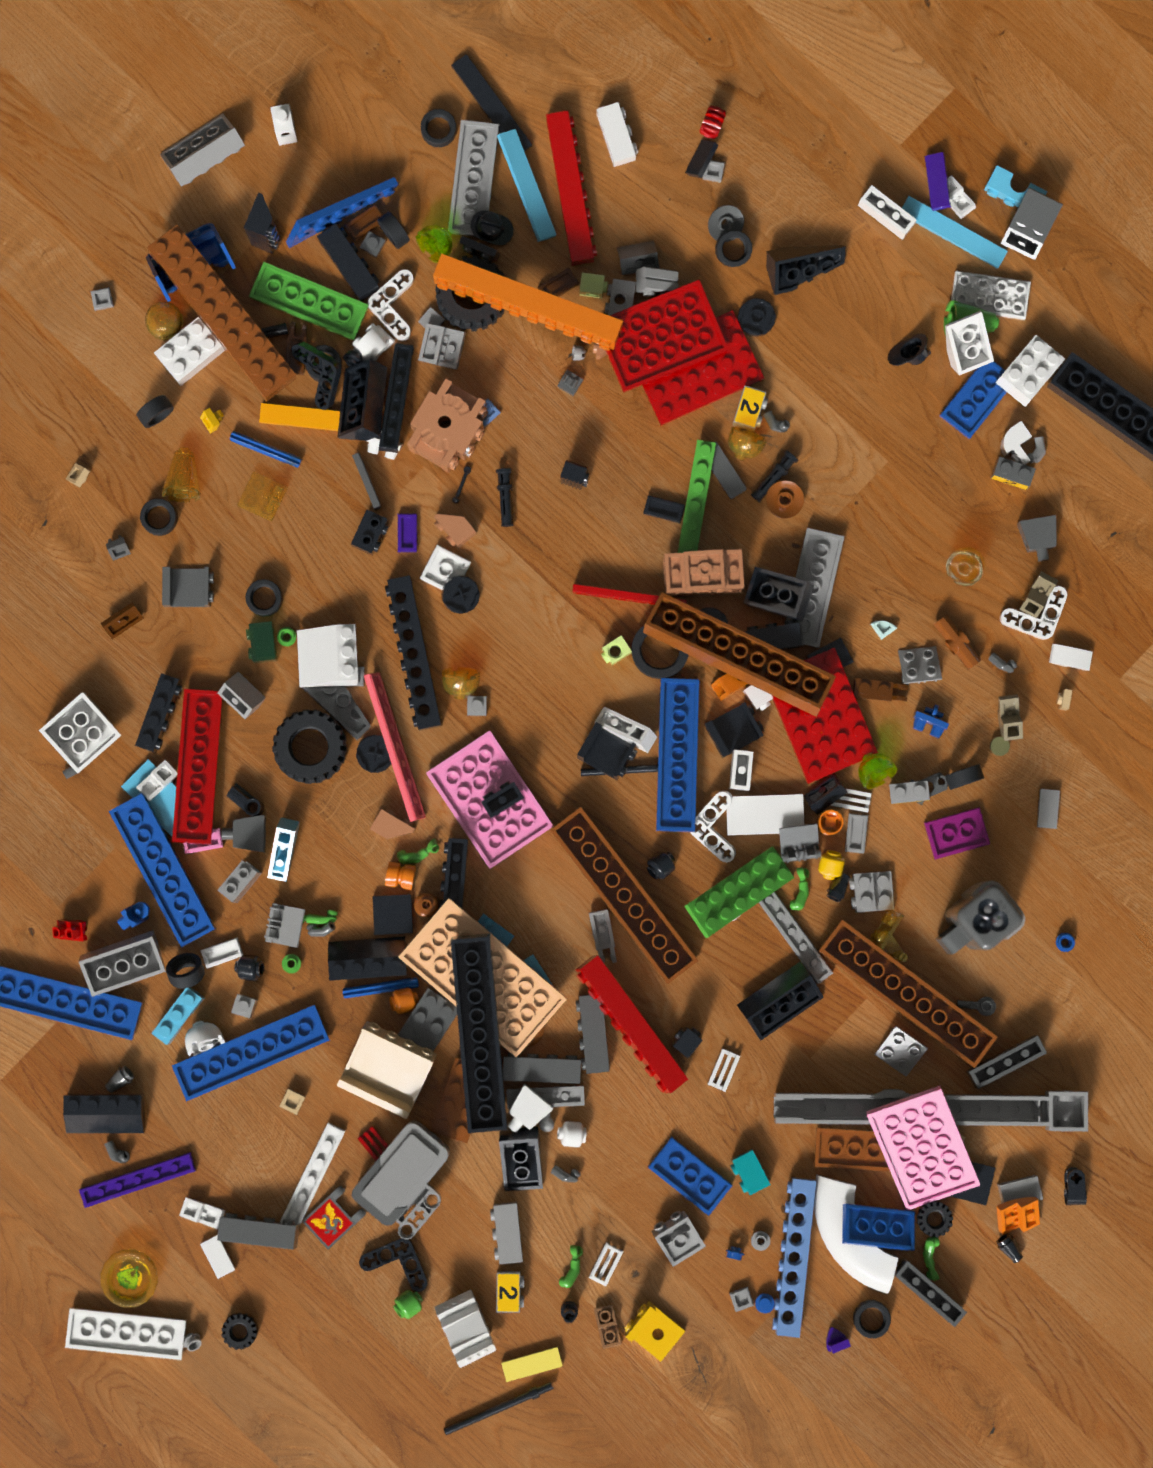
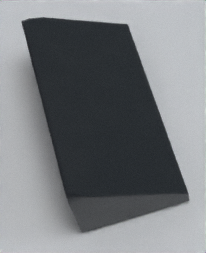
M834 773L806 793L804 797L810 808L816 814H819L847 794V790Z

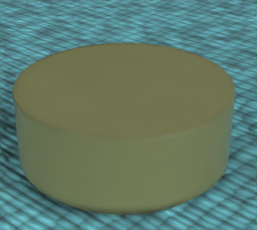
M996 737L990 743V750L996 756H1003L1010 749L1009 741H1004L1003 737Z

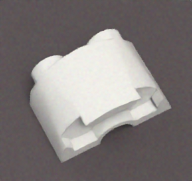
M371 324L366 329V334L362 338L358 337L352 345L354 346L353 350L361 354L362 362L368 359L376 361L396 341L381 326Z

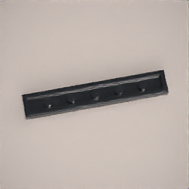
M467 54L451 65L452 69L493 124H499L498 132L503 133L516 129L524 152L531 148L532 144Z
M395 343L379 451L398 453L414 345Z

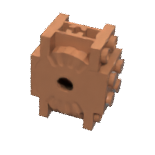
M445 379L436 395L429 391L411 421L410 425L414 433L407 443L409 450L441 467L447 473L451 469L455 470L459 463L458 457L466 460L467 457L471 458L476 449L474 447L476 441L480 442L485 434L483 421L488 414L486 401L476 398L455 386L448 379ZM443 423H451L448 428H441Z
M742 549L686 551L684 553L664 554L665 594L671 597L718 596L742 593V589H744Z

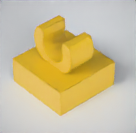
M208 408L203 411L200 418L211 434L218 429L219 422L224 415L221 410L213 413Z

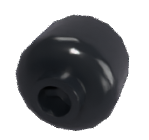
M658 851L647 861L648 873L654 879H665L675 870L674 856L669 852Z
M242 955L234 965L235 972H237L238 977L242 980L256 981L263 975L265 969L261 958L253 955Z

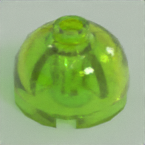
M428 225L417 233L418 235L415 237L417 245L423 254L426 250L431 255L428 259L438 264L441 254L447 256L451 254L453 243L448 229L438 225Z
M869 753L863 757V761L859 765L858 777L864 788L873 789L886 783L883 779L888 776L891 779L896 774L897 767L885 754Z

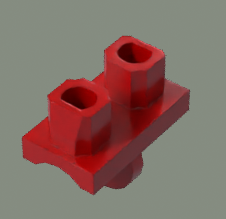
M59 919L57 920V926L52 927L54 938L82 942L88 940L85 934L87 931L86 921Z

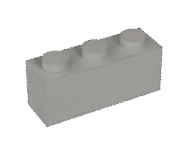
M517 1202L494 1204V1209H490L491 1221H495L496 1228L492 1229L493 1240H497L498 1248H494L495 1260H499V1264L523 1262Z

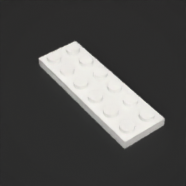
M70 1308L65 1348L182 1360L187 1320Z

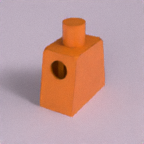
M725 674L712 683L711 687L719 700L722 701L747 686L748 683Z

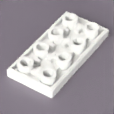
M955 271L951 300L993 312L996 316L1025 320L1031 282Z
M803 794L732 797V803L726 809L727 835L779 834V828L804 825Z

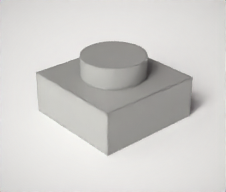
M467 696V716H486L487 696Z

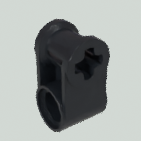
M1075 1167L1068 1168L1064 1173L1065 1205H1086L1085 1175ZM1077 1174L1078 1178H1075V1181L1072 1180L1071 1177Z

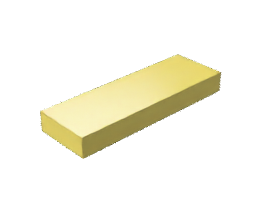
M558 1346L501 1362L506 1382L563 1366Z

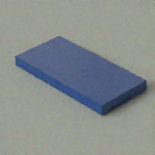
M994 361L977 368L941 413L940 417L970 439L1007 393L996 383L1005 370Z
M673 1137L669 1139L648 1166L650 1170L708 1216L733 1186Z
M843 1204L842 1244L913 1251L915 1250V1211Z

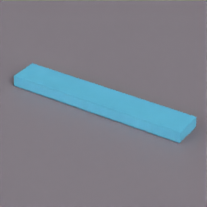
M516 129L498 134V141L537 241L541 242L555 237V229Z
M908 196L902 207L903 210L917 220L916 223L997 269L1008 252L941 213L932 211L930 207Z

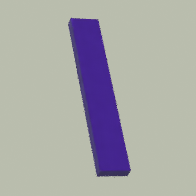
M191 1152L81 1188L79 1192L86 1208L195 1172L196 1168Z

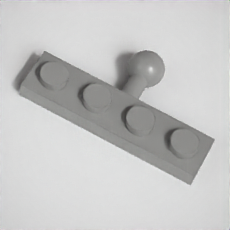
M584 1085L531 1088L553 1107L585 1106ZM521 1088L506 1089L507 1109L511 1108ZM550 1113L539 1122V1127L544 1132L552 1131L555 1125L554 1120L550 1118Z

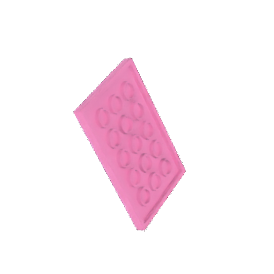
M488 731L426 772L489 869L554 827L491 731ZM508 781L510 784L514 782L523 795L524 800L491 819L481 803L484 800L483 796L491 791L495 794L500 790L499 787Z
M941 1086L866 1111L907 1210L980 1185Z

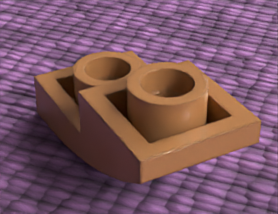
M613 1305L594 1309L603 1349L622 1345Z

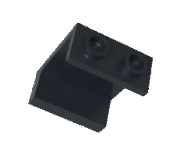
M746 702L704 724L722 759L732 754L733 750H739L764 736L762 732L765 730L760 721L756 722L753 717L755 712L750 704L747 705Z
M596 722L577 753V759L618 781L620 776L624 777L628 770L626 765L629 760H634L638 751H636L635 743H632V745L604 730L603 725Z

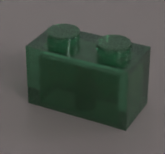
M273 622L249 624V629H246L247 640L251 642V648H248L249 659H252L255 664L277 661Z

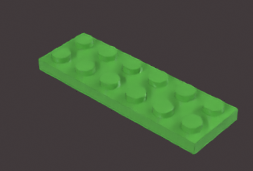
M263 262L249 295L251 299L353 341L356 339L369 308V305L266 262Z
M772 846L684 907L705 938H708L794 879V876Z

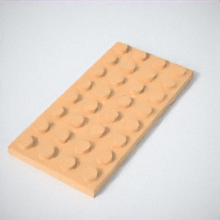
M448 898L403 950L399 958L456 1006L450 939L455 936L489 934L490 932L452 899ZM490 933L500 1044L517 1057L567 998Z

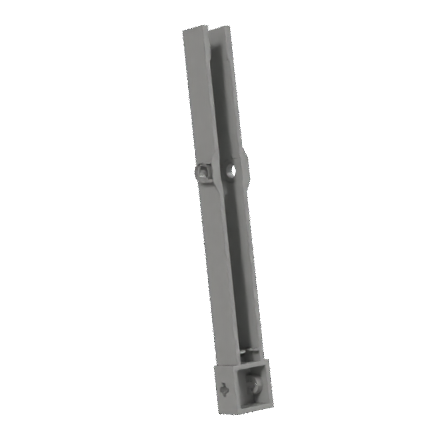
M883 1089V1091L877 1094L774 1093V1122L791 1124H870L866 1111L914 1094H908L900 1089ZM1045 1091V1095L944 1094L956 1125L1045 1126V1130L1088 1131V1092Z

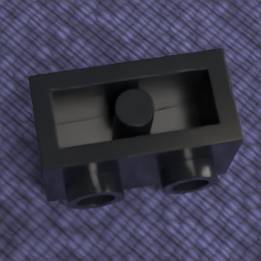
M366 510L351 542L352 547L372 556L374 552L378 553L382 545L380 539L382 535L386 536L390 528L388 519Z
M508 781L499 787L500 790L495 794L491 791L483 796L484 800L481 803L491 819L524 800L523 795L514 782L510 784Z
M687 1027L685 1029L680 1028L674 1036L676 1040L672 1046L689 1058L703 1041L700 1038L702 1034L693 1027L690 1029Z

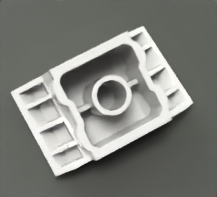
M471 1290L434 1307L460 1368L496 1351L489 1328Z

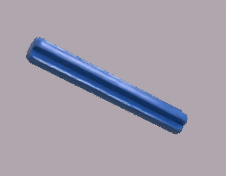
M233 431L230 435V441L296 468H299L302 459L298 456L236 431Z
M415 977L343 989V997L346 999L392 992L406 987L412 989L419 987L418 978Z

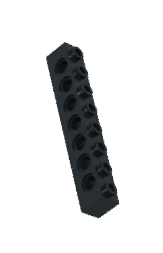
M409 575L387 580L388 585H385L387 597L391 596L392 604H389L390 614L395 615L396 622L392 624L394 633L398 634L400 639L396 643L398 652L403 654V660H400L402 671L407 673V678L404 679L406 690L410 689L411 697H408L410 709L414 708L415 716H412L413 725L418 727L419 731L441 727L411 577ZM399 593L406 595V600L402 603L396 601V596ZM402 612L410 613L409 620L401 621L400 614ZM405 631H413L414 637L411 640L404 639ZM410 649L418 651L416 658L411 659L407 656ZM413 668H420L422 674L419 677H413L411 675ZM418 686L425 687L426 692L423 696L415 694ZM428 705L430 708L429 713L426 715L420 714V706Z

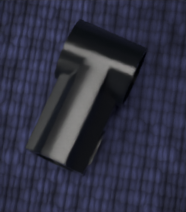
M238 783L232 786L226 795L250 816H260L264 811L263 803ZM256 802L258 810L251 813L250 805Z

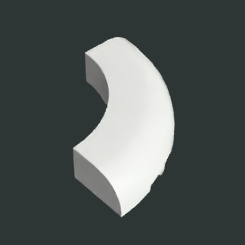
M816 1174L814 1213L820 1235L827 1249L836 1262L853 1278L874 1290L888 1294L893 1282L898 1257L878 1247L842 1244L843 1204L855 1205L856 1186Z

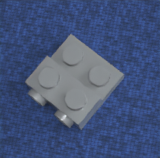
M891 871L852 874V878H849L850 890H854V897H851V907L855 909V913L894 910Z
M685 1211L674 1212L670 1216V1220L665 1223L663 1221L658 1222L651 1231L673 1267L706 1247Z

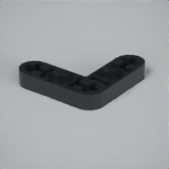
M297 343L292 347V355L296 360L320 373L315 404L319 409L326 410L334 404L341 375V365L336 359L308 343ZM314 356L318 357L319 364L314 361ZM325 380L331 384V389L326 386Z
M397 1239L363 1254L359 1260L361 1269L371 1271L399 1259L412 1290L422 1292L427 1287V1277L410 1239ZM402 1241L404 1242V1244H409L406 1252H404V1250L401 1249L397 1251L398 1256H395V1251L391 1247L392 1245H395V1248H398L401 1246L400 1242ZM383 1249L391 1251L390 1259L384 1260L381 1257L380 1253ZM377 1252V1258L381 1263L377 1264V1260L373 1261L371 1267L363 1264L365 1257L372 1259L375 1257L373 1253ZM409 1259L415 1260L417 1263L416 1269H407L406 1262ZM420 1270L421 1273L417 1274L419 1280H424L421 1288L418 1285L414 1286L416 1278L415 1276L410 1277L409 1274H414Z

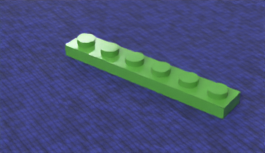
M697 440L678 553L698 551L716 449L715 442Z

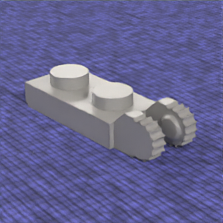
M608 909L590 912L589 917L593 937L600 959L605 964L602 949L610 948L611 961L613 963L617 962Z

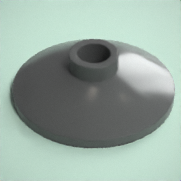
M732 205L718 207L712 212L708 220V231L715 240H718L722 234L728 231L742 232L744 226L743 214ZM729 238L725 242H730L735 238Z

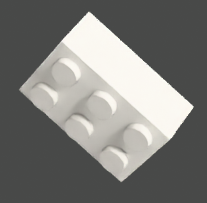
M198 317L155 351L154 354L179 385L182 386L225 350Z
M1035 335L996 383L1023 406H1026L1065 358Z

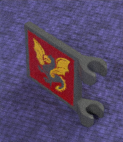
M339 1186L302 1221L328 1250L366 1215V1212L361 1208L351 1217L336 1201L345 1192L342 1186Z

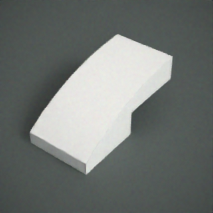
M951 175L948 177L951 208L962 219L974 210L976 205L965 194L963 187Z
M1052 644L1049 663L1089 671L1093 652Z
M164 760L136 789L143 793L148 802H150L177 776V772Z
M186 1197L179 1216L218 1229L219 1219L221 1216H224L225 1210Z

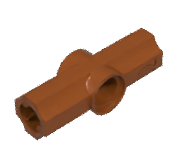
M947 615L933 625L945 640L948 649L954 655H957L967 670L981 661V658L971 647L967 636L957 629Z

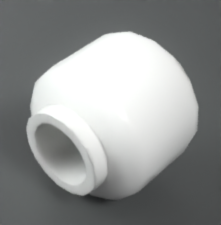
M565 1121L562 1127H558L557 1138L561 1140L563 1146L580 1147L586 1141L587 1131L580 1122Z

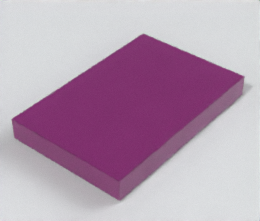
M980 807L924 823L934 860L990 844Z

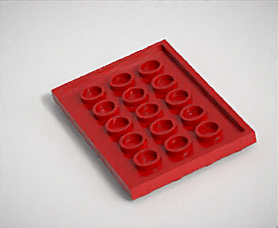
M700 280L609 315L623 321L622 330L615 349L605 350L623 393L729 350Z
M733 310L716 317L729 348L727 352L642 385L660 426L744 389V386L749 387L764 380V376Z
M835 648L803 660L836 676L817 717L771 695L808 784L878 754Z

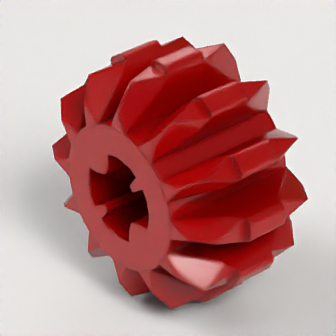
M709 106L699 130L700 134L707 138H717L725 119L726 111L718 106Z

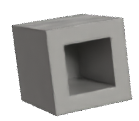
M237 994L231 1013L252 1018L258 999Z

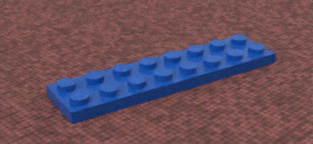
M661 678L656 831L695 832L699 708L698 679Z
M141 793L110 810L109 813L180 946L183 947L215 930V925L144 794Z
M0 966V1007L133 1040L143 1002L108 993L92 997L88 988Z
M313 1005L174 1064L172 1068L187 1102L325 1043L330 1039L316 1005Z

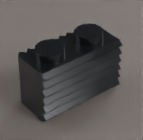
M566 460L560 475L561 484H568V486L575 487L576 489L579 488V490L583 486L587 487L590 478L588 467Z

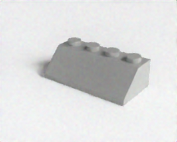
M222 113L162 152L160 156L182 187L185 184L191 183L200 174L206 173L212 166L223 162L232 153H237L245 144L236 129Z
M154 930L82 954L79 958V964L92 997L166 972Z

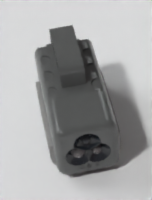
M979 882L962 893V897L945 911L944 917L950 927L936 938V941L947 954L952 955L964 946L972 950H990L1001 941L1007 940L1024 926L1025 915L998 882Z

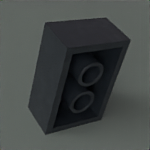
M755 567L744 604L754 609L803 622L814 585L805 580Z

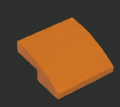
M1037 1197L1018 1198L996 1206L998 1230L1002 1235L1017 1228L1025 1232L1040 1224Z

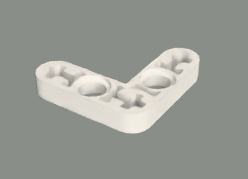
M409 270L399 271L368 300L371 312L399 341L409 339L411 331L408 324L390 304L412 286L414 279ZM402 275H404L405 277L409 276V282H402L400 284V287L402 289L399 290V287L394 282L397 281V283L399 284L402 281ZM388 287L396 289L394 296L386 295L385 291ZM382 293L384 298L388 301L385 302V300L383 299L380 302V308H378L377 306L373 308V301L375 300L378 302L379 300H381L382 297L380 296V294ZM387 313H392L395 319L393 322L387 323L384 320V316ZM400 321V323H398V326L402 330L406 328V335H398V329L396 327H394V329H391V327L395 326L397 322Z
M1060 586L1053 589L1046 601L1040 619L1008 608L1000 614V621L1007 627L1042 640L1049 639L1054 634L1067 599V591ZM1058 590L1061 591L1060 595L1063 596L1056 603L1060 604V607L1055 604H1049L1050 601L1052 603L1055 601L1056 596L1053 593H1056ZM1048 608L1056 610L1055 618H1049L1046 615ZM1010 612L1012 613L1011 617L1015 619L1018 618V615L1021 616L1018 626L1015 625L1017 621L1010 620L1007 622V618L1004 615ZM1024 619H1029L1032 622L1030 629L1022 627ZM1036 622L1039 623V625L1037 626L1039 628H1044L1045 626H1047V630L1050 631V633L1045 634V636H1043L1042 631L1038 629L1034 633L1033 630L1036 627Z
M722 790L695 817V824H702L701 829L704 832L708 829L710 832L705 835L704 839L701 837L704 833L700 830L690 833L718 859L727 863L734 859L736 850L711 827L732 803L733 798L730 792ZM719 796H727L726 801L728 803L726 804L724 802L718 808L716 804L720 801ZM709 808L714 809L716 812L715 818H708L706 810ZM708 836H716L718 843L710 845L707 841ZM721 842L724 844L722 845V848L725 851L728 849L731 851V857H724V851L722 849H719L718 851L715 850L717 847H719Z

